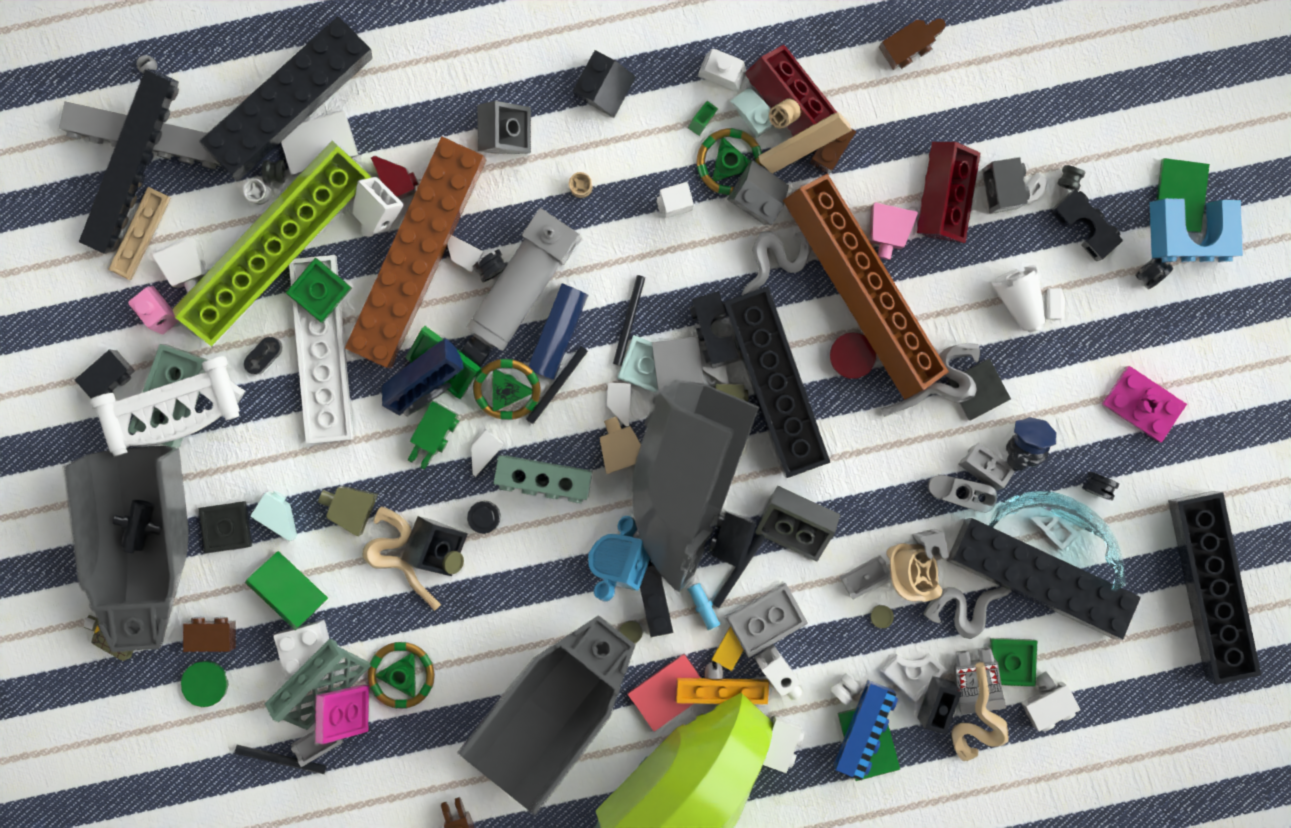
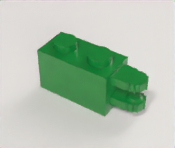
M432 401L409 441L415 444V447L408 461L413 463L418 457L421 448L426 450L428 453L422 460L420 467L425 470L433 456L437 455L438 452L442 453L448 444L446 437L450 431L453 433L460 422L457 420L459 414L436 401Z

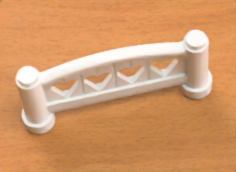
M225 356L203 362L202 365L205 373L116 401L114 393H108L90 399L92 408L97 411L110 453L113 454V457L128 453L126 448L129 446L155 445L183 438L206 427L221 416H224L225 420L239 417L238 412L240 410L226 370L228 364ZM199 391L213 402L211 410L204 409L202 413L195 411ZM177 399L191 410L189 417L182 416L178 421L174 420L172 416ZM154 406L168 417L167 424H159L156 428L150 425ZM132 414L145 423L146 429L144 432L137 431L134 435L128 433Z

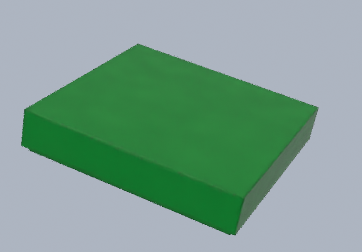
M315 257L287 290L286 294L319 322L324 323L352 287Z
M990 638V649L994 659L998 662L1001 685L1036 687L1037 640Z

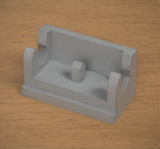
M979 442L969 448L968 455L961 459L958 465L984 484L993 487L996 491L1005 488L1015 472L1009 464Z
M931 529L912 534L917 544L924 546L926 555L930 559H933L931 551H933L934 555H940L942 559L949 558L944 532Z
M881 555L839 576L853 600L891 580L890 570Z
M314 730L292 743L291 750L297 756L299 765L303 767L343 743V739L325 744L315 743L316 733Z

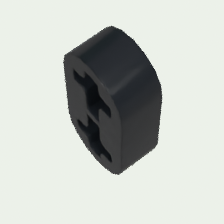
M265 337L245 358V370L250 374L258 375L263 373L281 354L283 349L281 341L275 337ZM268 342H275L276 344L274 345V348L276 349V351H269L265 355L264 353L268 349V346L266 344ZM260 357H262V359L258 363L260 368L252 369L251 367L253 364L251 360H258Z

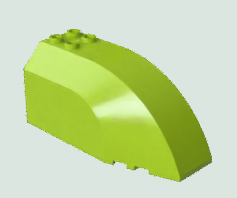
M739 693L715 706L716 709L704 715L702 713L697 716L696 720L685 726L684 724L680 725L595 810L601 828H734L766 758L772 739L774 723L745 695Z

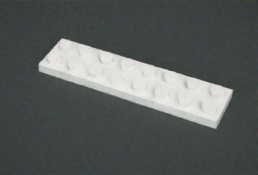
M336 255L316 257L338 275ZM315 257L294 259L289 264L291 286ZM292 299L306 444L354 439L341 302L324 323H321Z

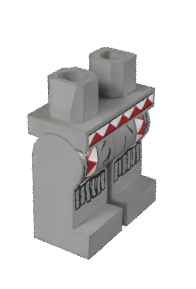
M990 647L979 648V660L970 661L968 650L956 652V663H953L956 685L962 691L958 702L961 715L976 713L975 704L979 696V686L975 665L980 662L985 664L989 689L986 709L988 711L1006 709L998 662L994 659Z

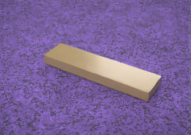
M837 112L759 155V161L773 174L850 132L851 126Z
M150 187L147 188L108 270L128 280H132L171 197Z

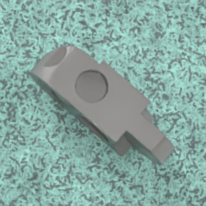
M939 474L932 477L928 482L927 488L933 497L979 512L987 513L991 511L997 502V492L989 485ZM963 486L966 494L963 498L959 499L956 495V490L958 487ZM980 494L985 495V500L983 502H980L978 500V496Z

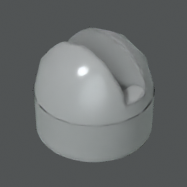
M143 55L138 58L136 65L141 73H144L145 69L157 70V62L151 56Z
M712 662L707 664L705 678L723 679L722 666L716 663V667L713 668Z
M1046 671L1037 677L1036 685L1039 686V690L1048 692L1057 687Z

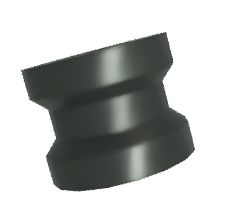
M278 160L277 162L263 161L262 177L264 183H271L272 181L285 183L286 167L283 160Z
M1064 165L1062 168L1063 175L1058 179L1057 184L1068 190L1074 191L1077 189L1079 191L1081 187L1080 180L1084 178L1086 172L1074 166Z

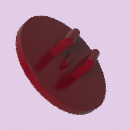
M856 332L846 333L838 337L832 344L830 362L839 375L845 378L856 379L865 376L872 370L876 362V352L865 335Z

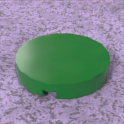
M209 660L197 662L188 667L183 673L181 680V690L185 699L198 707H211L221 701L226 695L229 686L224 668L216 662Z

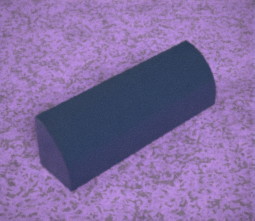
M561 284L528 366L535 373L555 380L589 296L588 294L566 284Z
M443 338L382 385V406L400 416L413 402L437 389L463 369V362L455 346L448 339Z

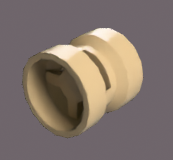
M786 99L771 108L769 120L776 128H784L800 117V106L796 101Z
M577 172L571 176L569 188L572 194L577 198H586L590 195L593 186L589 175Z

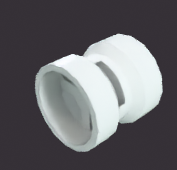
M254 178L246 181L244 184L243 195L249 201L262 205L270 200L271 189L261 180Z
M845 673L841 678V682L838 685H834L830 690L848 706L852 702V697L855 694H859L863 688ZM843 684H844L847 688H849V689L852 691V693H850V692L843 686Z

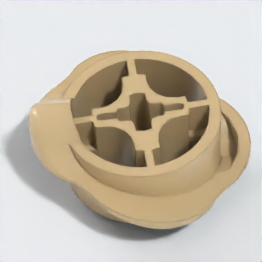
M901 543L887 549L886 555L890 560L891 581L899 596L908 601L926 602L937 599L942 595V588L938 582L937 562L934 556L933 559H930L926 555L924 546Z

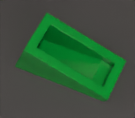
M706 101L692 119L688 129L700 136L719 108Z

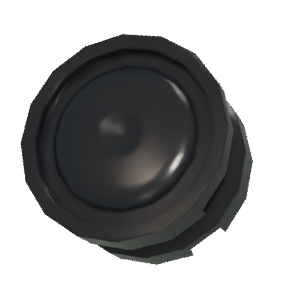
M499 249L495 250L494 255L491 252L481 258L479 263L476 262L472 266L475 272L483 275L480 279L483 283L503 272L508 262H503L504 260L501 257L503 254Z
M1152 258L1141 268L1142 272L1138 271L1135 276L1138 280L1144 281V286L1147 289H1151L1172 272L1173 266L1170 263H1162V258Z
M1088 472V481L1083 484L1082 489L1113 501L1115 497L1113 493L1115 489L1119 488L1120 483L1103 477L1100 474Z
M485 500L474 504L467 515V521L471 529L481 534L493 531L501 520L500 509L497 505Z

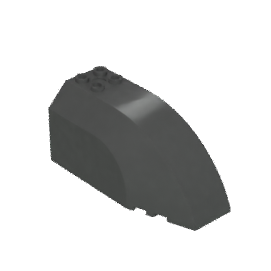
M674 380L669 385H665L662 390L657 391L653 397L652 404H654V408L646 418L645 425L647 429L634 468L632 504L636 526L648 556L668 584L675 591L680 592L693 578L705 551V543L714 530L710 525L714 516H719L722 511L759 407L704 383Z
M168 446L126 448L128 453L113 457L110 450L86 454L64 466L79 586L82 592L85 591L89 599V606L92 612H95L100 622L99 627L111 652L160 649L162 646L188 550V519L179 448ZM137 499L151 502L154 504L151 521L155 525L162 526L161 534L151 533L147 535L142 551L127 553L124 551L125 548L121 546L125 529H121L122 526L113 524L114 516H128L132 500Z
M596 616L535 656L514 679L457 753L528 811L536 815L611 717L635 644L601 616Z

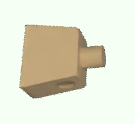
M617 416L605 420L604 423L608 434L600 437L605 470L609 474L636 464L641 444L631 426L621 429Z

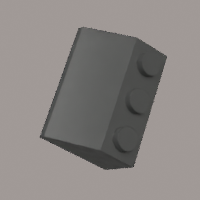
M777 485L768 501L755 533L758 535L762 534L765 538L817 562L834 536L841 514ZM762 528L767 529L769 533L763 532Z

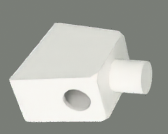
M712 49L706 54L698 77L738 92L745 76L744 73L747 70L744 61Z
M377 177L358 181L353 215L362 223L361 233L371 237L374 233L390 229L404 204Z
M196 238L188 239L152 254L171 286L175 288L185 286L187 293L208 272L201 241Z
M773 644L754 657L761 670L781 696L787 694L791 700L801 696L802 691L798 687L801 683Z

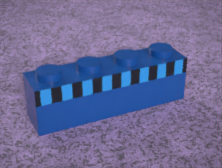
M867 679L833 766L836 771L861 781L864 775L867 776L872 765L870 759L872 754H876L880 747L878 739L881 732L886 731L889 724L887 717L890 710L893 711L898 701L894 690Z

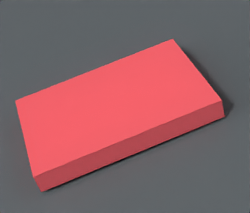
M682 654L628 692L629 697L654 732L695 704L676 703L675 701L677 678H701L685 654Z

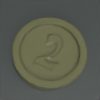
M457 551L449 552L443 559L442 566L444 571L449 574L459 572L463 567L464 557Z
M878 605L872 609L870 619L876 627L887 628L892 624L894 614L888 606Z
M627 621L620 628V632L634 644L642 638V627L636 621Z

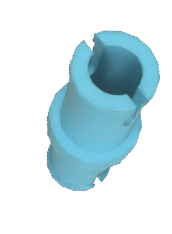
M697 583L689 587L687 590L696 605L695 611L700 613L707 630L709 631L719 626L721 623L718 621L712 608L713 603L711 600L708 601L701 584Z

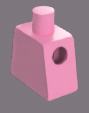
M874 203L871 206L869 242L879 245L877 255L880 259L891 260L893 248H904L918 212L880 203Z
M154 286L145 288L128 302L149 329L162 335L180 322L175 318L172 308Z

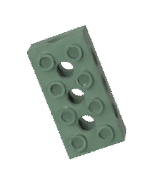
M160 344L142 393L205 373L202 363L208 361V359L170 345ZM178 369L181 371L179 379L176 378V371ZM178 399L176 400L172 415L176 421L180 420L182 416L187 418L191 414V410ZM155 406L150 425L153 428L158 427L159 424L165 425L168 423V417L165 414L164 422L160 421V414L163 412ZM134 415L128 432L133 434L137 431L144 432L146 429L145 423ZM183 438L161 444L171 448L180 447Z
M501 455L498 456L494 484L499 485L500 490L513 491L515 488L522 489L523 494L536 495L537 492L545 493L546 498L559 499L560 496L568 497L569 502L582 503L583 500H587L589 497L593 470ZM518 469L525 472V481H519L516 478V471ZM541 473L549 477L548 485L540 484L538 477ZM566 477L572 481L571 489L562 487V478Z

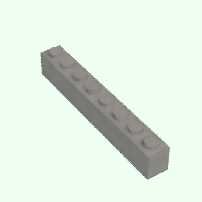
M64 101L59 129L67 132L66 136L81 139V136L89 137L90 142L103 144L104 141L112 142L111 146L115 147L127 115ZM163 123L160 130L162 132L161 139L153 148V152H157L156 156L165 159H171V156L180 157V162L188 164L198 161L202 162L203 167L216 169V166L222 167L199 142L207 134L206 132Z

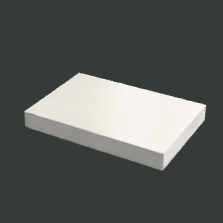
M344 110L301 123L281 141L292 176L301 174L332 140L351 158L359 156Z

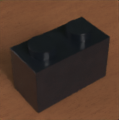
M109 349L80 374L75 381L92 399L104 394L114 393L113 390L119 385L123 386L131 380L132 377L130 375L135 370L117 350Z
M932 676L917 716L925 729L947 734L962 691L954 681Z

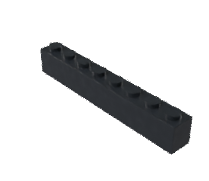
M154 69L144 70L79 243L103 254L113 252L118 248L121 241L119 238L121 230L127 226L129 217H127L128 212L133 208L137 200L135 194L138 187H141L145 180L144 171L146 166H149L153 160V148L161 139L162 132L160 130L163 123L170 116V104L179 93V88H177L179 81Z

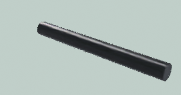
M641 275L636 276L613 360L615 365L622 366L646 278Z
M580 346L526 418L531 424L536 422L587 354L588 350Z
M764 527L762 528V531H763V532H765V533H769V532H770V531H768L767 529H765ZM756 535L748 548L742 569L735 567L713 600L714 606L720 608L765 540L764 535Z
M238 744L235 748V754L324 775L327 770V765L309 762L301 767L297 758Z

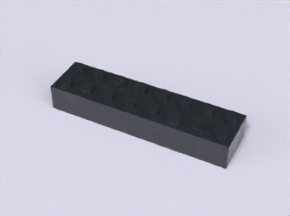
M337 16L199 142L236 181H239L373 59L371 48Z
M769 286L722 302L783 476L790 478L831 463Z
M1209 491L1168 500L1205 680L1218 685L1261 676L1224 493Z
M973 518L964 519L949 558H947L948 562L1009 589L1022 597L1112 639H1124L1141 598L1134 593Z

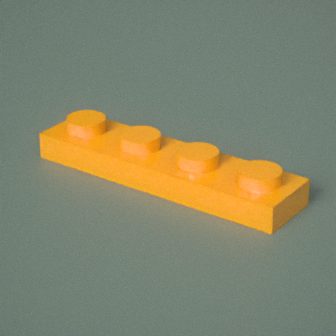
M677 678L675 701L676 703L721 704L742 693L753 704H768L769 681L768 679Z

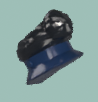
M1028 417L1015 421V434L1006 445V451L1009 454L1007 462L1013 471H1022L1028 466L1036 467L1042 464L1048 458L1050 447L1056 445V431L1047 421Z

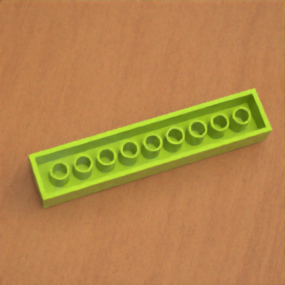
M332 140L172 309L175 318L212 347L356 194L358 181L369 179L371 176Z

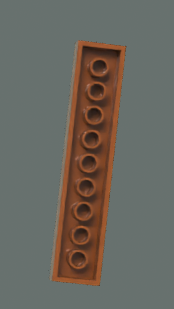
M441 136L345 349L386 368H392L448 246L447 243L455 231L487 161L484 155Z
M828 173L800 187L783 199L788 211L799 226L904 400L923 391L947 374L949 371Z

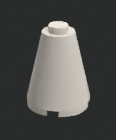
M1035 265L1024 266L1025 271L1011 270L996 278L995 283H992L994 290L1024 331L1028 330L1029 333L1040 330L1042 328L1041 325L1045 323L1039 273Z

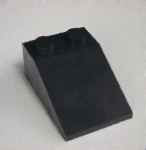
M725 510L724 515L720 514L717 520L716 527L719 528L717 537L713 536L709 545V549L712 550L711 555L736 568L742 569L756 523L751 518Z

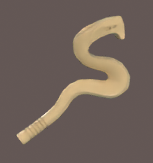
M381 506L375 515L374 523L377 524L379 521L384 520L396 527L400 532V536L398 538H376L371 540L363 548V558L375 569L398 568L402 570L411 588L435 611L441 604L421 585L413 567L400 557L383 556L380 554L382 550L404 546L412 532L411 526L405 519L394 511Z
M981 662L975 665L979 686V696L975 704V711L977 716L991 727L993 731H987L972 723L955 725L952 728V742L957 755L962 761H969L978 756V749L968 746L964 738L965 734L973 735L979 741L993 747L1003 746L1009 740L1007 722L986 709L989 689L985 664Z

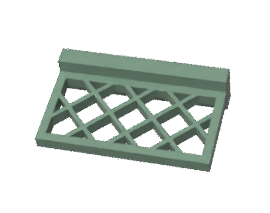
M329 639L265 703V706L272 720L276 722L284 720L308 730L316 722V695L350 688L371 665L368 661L339 647L336 641ZM343 658H345V662L339 663ZM360 665L356 670L349 672L350 667ZM344 669V674L334 676V672ZM327 674H329V677L327 679H323ZM344 681L339 687L333 688L334 683ZM328 685V690L318 692V688ZM312 702V706L301 709L302 704ZM296 706V711L290 712ZM312 713L305 721L301 720V716Z

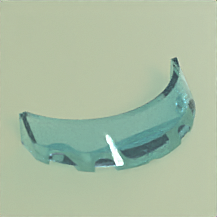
M1034 491L1011 497L996 507L988 526L994 527L1001 518L1008 514H1016L1021 509L1042 507L1097 535L1106 543V561L1116 572L1111 590L1116 592L1125 585L1123 556L1113 532L1096 512L1082 502L1055 492Z

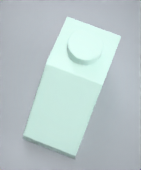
M750 87L730 100L756 139L774 127L769 120V107Z
M277 491L273 493L266 492L250 517L288 541L294 540L297 537L290 503L286 502V497Z

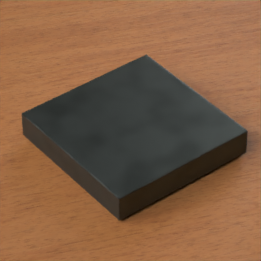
M990 358L964 371L973 378L977 388L973 398L960 403L969 421L1011 400ZM948 379L951 387L959 388V384L956 381Z
M246 501L198 508L205 553L252 547Z

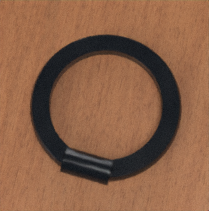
M445 383L429 394L423 395L404 411V415L408 417L429 404L432 400L452 387L451 383Z

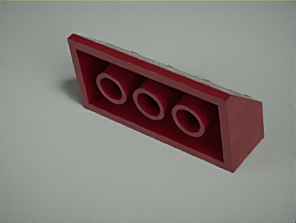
M785 45L760 57L744 73L749 79L750 84L757 89L765 103L771 108L786 99H792L798 103L801 110L800 117L786 126L792 137L837 113Z
M932 142L927 173L925 175L924 192L921 198L920 215L917 221L918 234L934 239L966 243L980 152L958 142Z

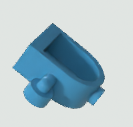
M624 516L619 520L617 526L620 532L619 535L608 534L596 541L588 554L591 572L603 580L597 583L594 588L595 597L603 602L613 598L616 586L639 591L650 560L642 539L633 538L637 531L635 519L630 516Z

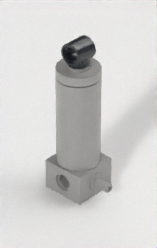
M539 208L523 232L524 240L479 306L472 317L473 319L466 326L474 332V337L467 341L461 353L479 367L484 364L493 346L502 351L508 344L507 342L511 340L560 264L564 265L582 239L578 232Z

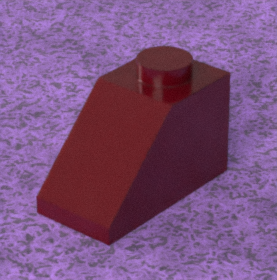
M371 157L381 182L399 200L416 193V186L419 183L414 172L410 173L405 167L380 157Z

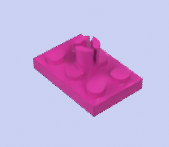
M1131 366L1125 368L1102 405L1161 443L1187 406L1185 402Z
M358 685L316 695L315 743L325 744L368 732V685Z

